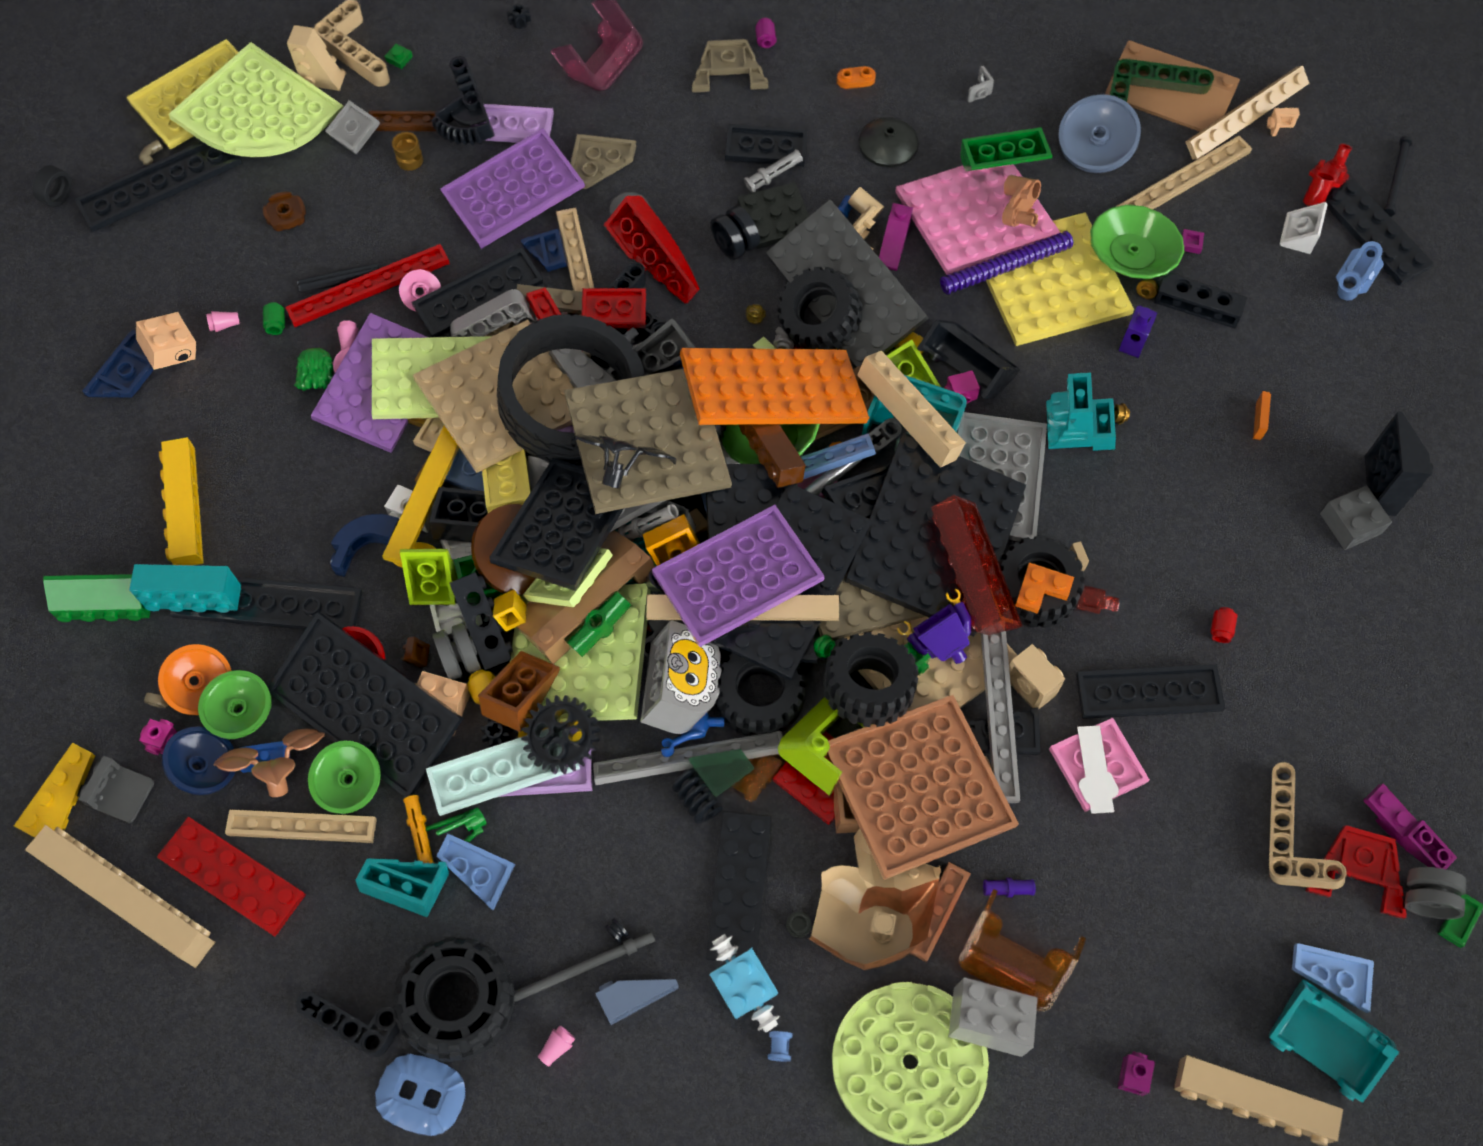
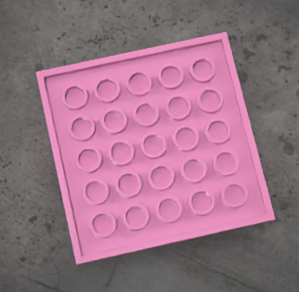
M1014 164L966 172L964 167L960 166L896 187V194L902 204L913 207L912 220L946 275L964 270L967 267L970 268L972 265L976 266V264L999 257L1002 254L1005 255V253L1012 250H1017L1023 246L1034 244L1036 241L1039 242L1042 239L1045 240L1047 237L1051 238L1052 235L1061 233L1038 199L1031 208L1035 209L1034 213L1038 214V222L1035 227L1023 224L1011 227L1003 224L1002 214L1012 197L1004 194L1005 180L1009 175L1022 177Z

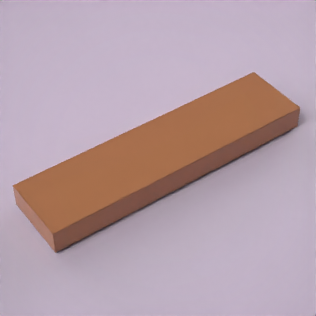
M948 862L938 882L928 938L910 954L927 963L971 873Z

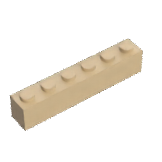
M882 351L866 356L857 374L858 377L940 468L956 461L966 442Z
M1188 1055L1180 1059L1174 1090L1180 1091L1182 1097L1190 1100L1203 1099L1207 1101L1206 1105L1216 1109L1226 1107L1233 1110L1232 1114L1238 1117L1249 1118L1251 1116L1259 1119L1258 1123L1264 1126L1275 1127L1277 1125L1285 1128L1284 1132L1293 1136L1300 1137L1301 1134L1309 1136L1313 1143L1327 1146L1328 1143L1338 1141L1343 1109Z

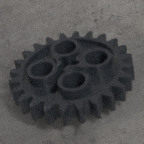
M555 695L554 702L546 698L545 706L537 703L539 711L530 710L533 718H525L529 727L522 728V731L527 733V736L522 737L521 740L528 743L523 747V750L530 752L527 756L528 759L531 761L535 760L534 765L537 767L542 765V770L545 772L551 767L553 774H557L559 768L563 774H566L567 767H570L575 772L577 763L584 767L583 758L586 757L591 760L592 757L588 752L590 750L597 751V748L592 744L593 742L600 741L594 735L600 732L599 727L593 726L598 722L596 717H591L594 712L591 709H587L588 705L582 702L579 704V700L576 697L570 701V697L567 695L564 696L563 701H561L558 695ZM564 713H568V719L565 722L560 723V716ZM544 728H549L547 736L540 738V732ZM560 731H563V732H562V734H563V737H562V738H559L560 736H559L558 733H559ZM581 731L582 736L580 740L573 742V735ZM562 746L561 754L554 757L553 752L555 748Z

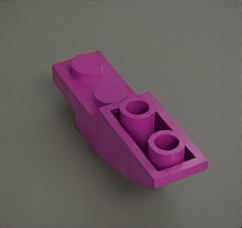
M1379 784L1363 800L1378 816L1375 821L1384 831L1427 867L1447 869L1456 860L1457 857L1425 821H1417L1384 784Z

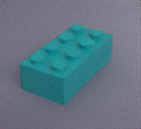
M134 564L129 590L144 608L149 611L169 609L174 612H181L183 610L205 612L206 610H215L227 613L229 610L237 611L241 584L228 566Z

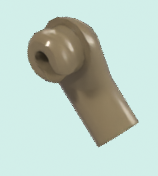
M156 140L143 148L139 155V160L145 166L153 163L154 160L151 155L163 149L161 143Z

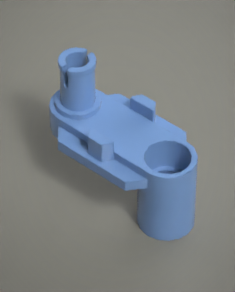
M1374 241L1367 242L1361 248L1353 249L1336 276L1338 282L1337 294L1342 300L1355 299L1358 294L1367 293L1384 266L1381 259L1382 247L1379 243ZM1353 283L1355 286L1346 288L1343 284Z

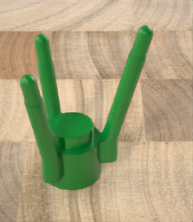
M476 807L473 810L470 809L465 813L442 820L425 828L426 831L445 826L436 831V835H441L464 824L468 832L473 830L464 840L469 843L477 835L484 832L482 826L487 823L480 809Z

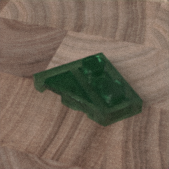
M741 748L694 756L688 759L715 797L755 769Z

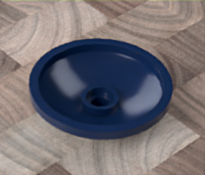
M189 727L177 732L168 740L162 753V767L170 782L182 791L196 795L212 794L223 789L235 775L236 771H224L217 766L214 767L215 761L223 754L233 750L234 747L228 739L213 735L205 727ZM197 765L200 769L196 770L192 766Z

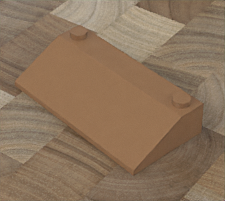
M1128 40L1119 59H1133L1210 70L1214 75V80L1208 93L1195 94L1130 85L1127 103L1132 108L1200 132L1226 114L1240 81L1239 78ZM1126 69L1119 70L1123 74L1128 73ZM1139 72L1141 76L1148 75L1146 72ZM1165 74L1159 75L1162 79L1168 78ZM1113 76L1105 92V95H1110ZM1186 77L1179 78L1181 81H1188ZM1204 79L1199 80V82L1202 84L1208 83ZM1123 88L1115 89L1117 92L1125 91Z
M615 530L609 533L601 547L609 549L613 556L575 607L538 602L526 604V622L516 628L552 664L571 649L564 638L586 619L589 612L597 610L631 578L637 584L645 583L647 575L655 567L651 557L635 543Z

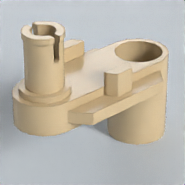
M859 187L849 199L848 204L861 214L852 226L865 239L870 233L866 229H870L875 224L874 220L881 213L884 206Z

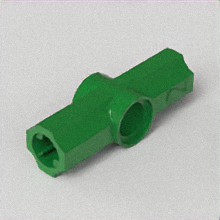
M616 591L599 610H593L588 613L585 624L567 643L583 657L601 638L611 635L614 629L613 625L632 605Z

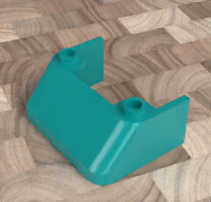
M904 375L957 432L966 408V398L959 393ZM876 395L867 411L869 420L863 426L862 435L868 434L872 423L880 425L885 420L894 418V415Z

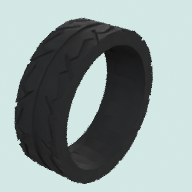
M553 315L526 326L507 345L500 359L498 371V412L505 429L509 430L508 434L528 453L536 455L535 457L547 462L555 458L571 464L583 465L577 441H571L575 433L561 432L542 425L534 420L517 400L512 384L518 372L528 361L539 354L551 350L575 349L591 353L604 360L615 370L621 380L645 376L643 364L636 350L632 349L631 343L616 329L609 325L606 326V323L581 315Z

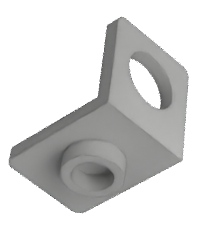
M981 66L979 70L978 81L980 84L969 88L967 98L969 103L977 99H983L992 93L994 80L984 66Z

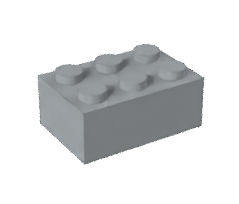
M963 978L953 990L948 1037L1023 1057L1034 1047L1037 997Z

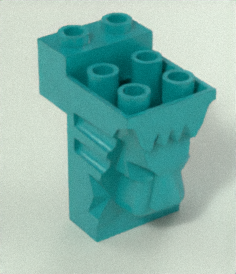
M1091 373L1068 374L1067 391L1054 392L1051 395V399L1046 401L1048 449L1093 447V451L1114 450L1116 433L1113 398L1092 399Z

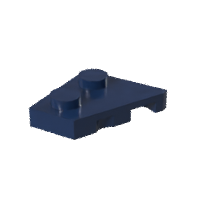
M559 229L521 239L525 249L547 272L567 266Z

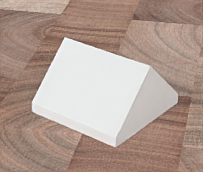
M1323 202L1287 212L1280 245L1310 254L1320 237L1327 203Z

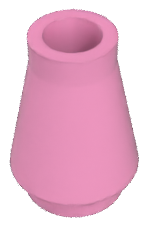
M211 311V314H206L210 331L215 330L218 332L240 324L237 312Z
M342 321L339 323L337 331L341 350L351 347L357 337L359 329L355 322Z
M559 1026L556 1030L553 1029L538 1058L544 1064L550 1066L573 1046L572 1042L575 1038L562 1026Z

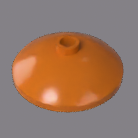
M200 644L183 646L172 652L162 663L158 674L159 691L164 701L174 710L186 715H199L198 703L205 687L217 676L232 670L226 658L214 648ZM191 677L198 679L197 685L190 684L189 680Z

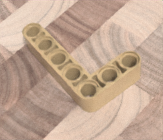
M346 0L318 22L314 30L327 46V52L375 86H385L389 83L390 79L384 61L347 36L363 22V16L359 3L356 0Z
M1278 763L1272 771L1270 878L1273 882L1280 885L1339 889L1344 885L1346 879V868L1342 863L1335 860L1293 857L1295 769L1289 763ZM1281 773H1286L1290 778L1281 780L1277 776ZM1280 796H1286L1289 798V802L1280 803L1276 799ZM1279 819H1285L1289 824L1285 827H1280L1275 822ZM1282 842L1288 845V849L1280 851L1276 849L1275 845ZM1278 866H1283L1288 872L1284 875H1279L1274 869ZM1308 868L1314 872V875L1305 877L1300 871ZM1334 870L1339 872L1341 877L1331 879L1327 876V873Z

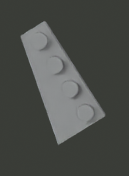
M557 349L549 351L552 359L563 374L568 376L574 388L616 381L581 350Z

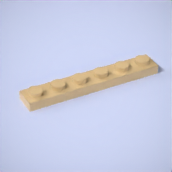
M229 810L225 834L227 836L373 843L377 819L372 816Z

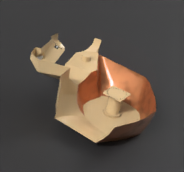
M859 828L854 836L858 867L841 865L831 867L827 871L822 872V892L812 934L808 939L841 960L863 970H868L902 959L928 938L941 870L940 865L939 867H934L925 863L884 880Z

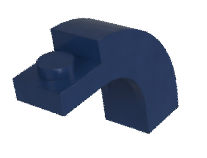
M385 514L365 515L352 520L341 528L331 542L335 553L331 557L330 564L335 574L345 577L353 556L361 547L371 543L388 545L399 518Z

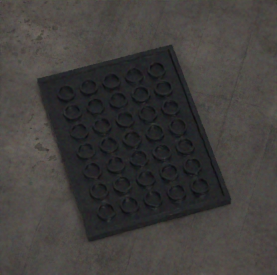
M903 432L869 519L873 520L872 525L854 557L845 582L928 618L949 604L953 607L954 604L948 602L946 594L948 593L950 599L954 600L958 597L955 589H958L961 594L960 602L964 603L971 616L970 636L974 637L977 634L998 571V563L1005 551L1026 484L961 456H958L956 461L940 468L912 435Z

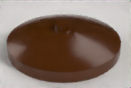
M508 504L492 510L480 520L472 536L471 554L479 575L483 576L484 581L489 586L503 594L514 589L519 596H523L536 578L491 564L489 559L522 507L521 504Z

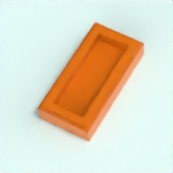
M1262 391L1256 402L1253 439L1261 440L1268 430L1270 392Z

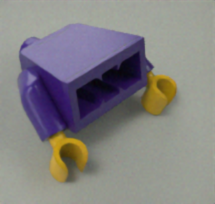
M955 589L958 595L956 599H950L949 594H946L948 602L954 604L953 607L949 604L914 628H912L911 623L904 621L908 626V631L904 633L899 627H897V631L899 634L908 637L907 641L917 653L924 656L928 653L932 659L938 658L941 661H946L951 657L956 664H960L967 658L963 649L970 644L968 636L971 634V616L964 603L960 602V591Z

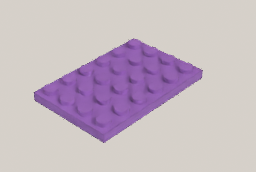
M544 128L442 187L440 190L482 249L584 188L585 184Z
M370 313L312 412L311 419L392 453L408 424V419H372V339L429 337Z
M776 505L652 569V574L699 647L824 581L823 573Z

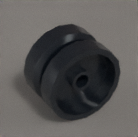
M735 205L727 210L725 215L720 214L710 221L712 235L720 250L729 259L735 260L743 255L745 250L750 251L760 243L759 233L754 221L741 206Z

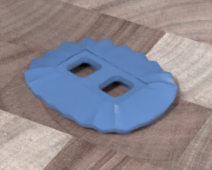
M413 1054L399 1056L386 1067L379 1081V1086L375 1092L376 1108L384 1119L404 1130L429 1136L441 1134L455 1123L462 1109L465 1099L464 1081L456 1070L435 1059ZM406 1080L417 1084V1089L411 1100L399 1096L403 1082ZM429 1089L441 1093V1098L435 1109L423 1105L424 1098Z

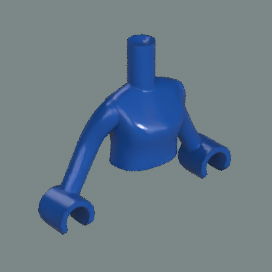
M707 712L689 731L682 733L681 736L673 740L670 738L663 739L662 746L669 748L661 749L662 755L670 757L674 754V746L691 739L705 737L709 727H724V717H709Z

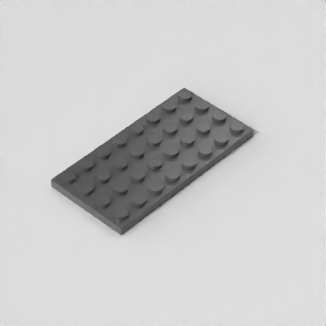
M831 199L766 252L790 283L794 280L793 276L797 273L801 275L803 270L809 268L812 271L817 266H821L824 270L825 267L833 268L835 271L843 273L849 279L860 296L859 300L863 308L860 311L862 319L861 322H857L859 327L857 332H852L850 335L852 338L848 342L846 340L843 341L841 348L847 350L849 358L856 367L862 365L866 356L879 351L886 354L929 319ZM831 295L819 296L812 300L808 306L823 323L833 314L837 298Z

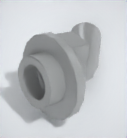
M778 327L775 331L777 335L775 336L773 346L776 349H793V341L782 327Z

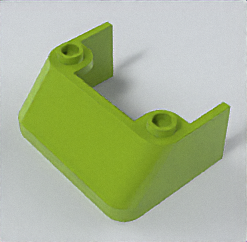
M824 697L782 737L778 745V753L799 772L830 795L842 771L824 758L829 751L830 744L822 734L840 716L837 714L838 710H833L829 705V700Z

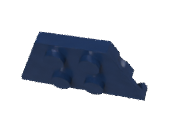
M132 329L83 389L82 392L85 396L132 398L154 371L136 340L135 330Z

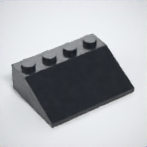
M1397 411L1364 456L1367 486L1388 516H1396L1433 473V464L1430 463L1429 452L1403 412Z

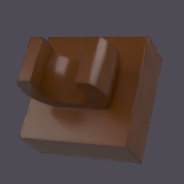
M416 637L407 638V643L402 648L405 650V656L401 657V660L419 668L426 667L430 645Z

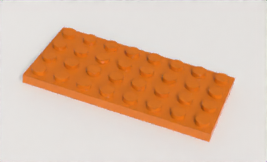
M682 348L680 351L698 425L866 424L869 420L847 350Z

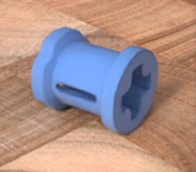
M782 1031L769 1032V1037L772 1040L771 1054H768V1060L791 1061V1056L788 1054L789 1039L792 1038V1033Z

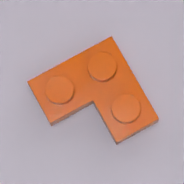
M1029 563L1015 606L1038 614L1044 594L1067 601L1074 577Z

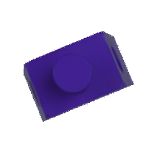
M1137 306L1118 351L1139 358L1157 312L1146 307ZM1133 334L1140 336L1138 341L1132 339Z

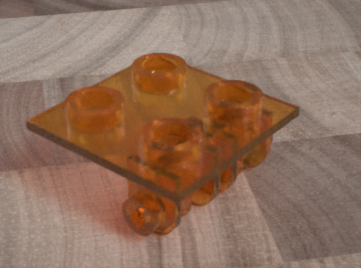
M771 755L734 761L730 763L718 779L745 794L744 798L752 802L758 799L757 796L761 793V788L766 789L765 784L771 783V779L779 771L783 762Z

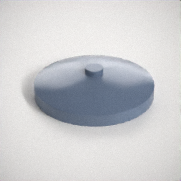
M1111 95L1086 97L1070 107L1061 121L1059 128L1061 151L1065 158L1080 170L1091 173L1112 171L1125 164L1135 153L1140 141V121L1135 110L1118 97Z

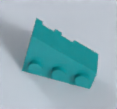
M367 858L355 881L361 893L428 917L449 875L446 862L435 864L414 861L413 863L399 862V860Z

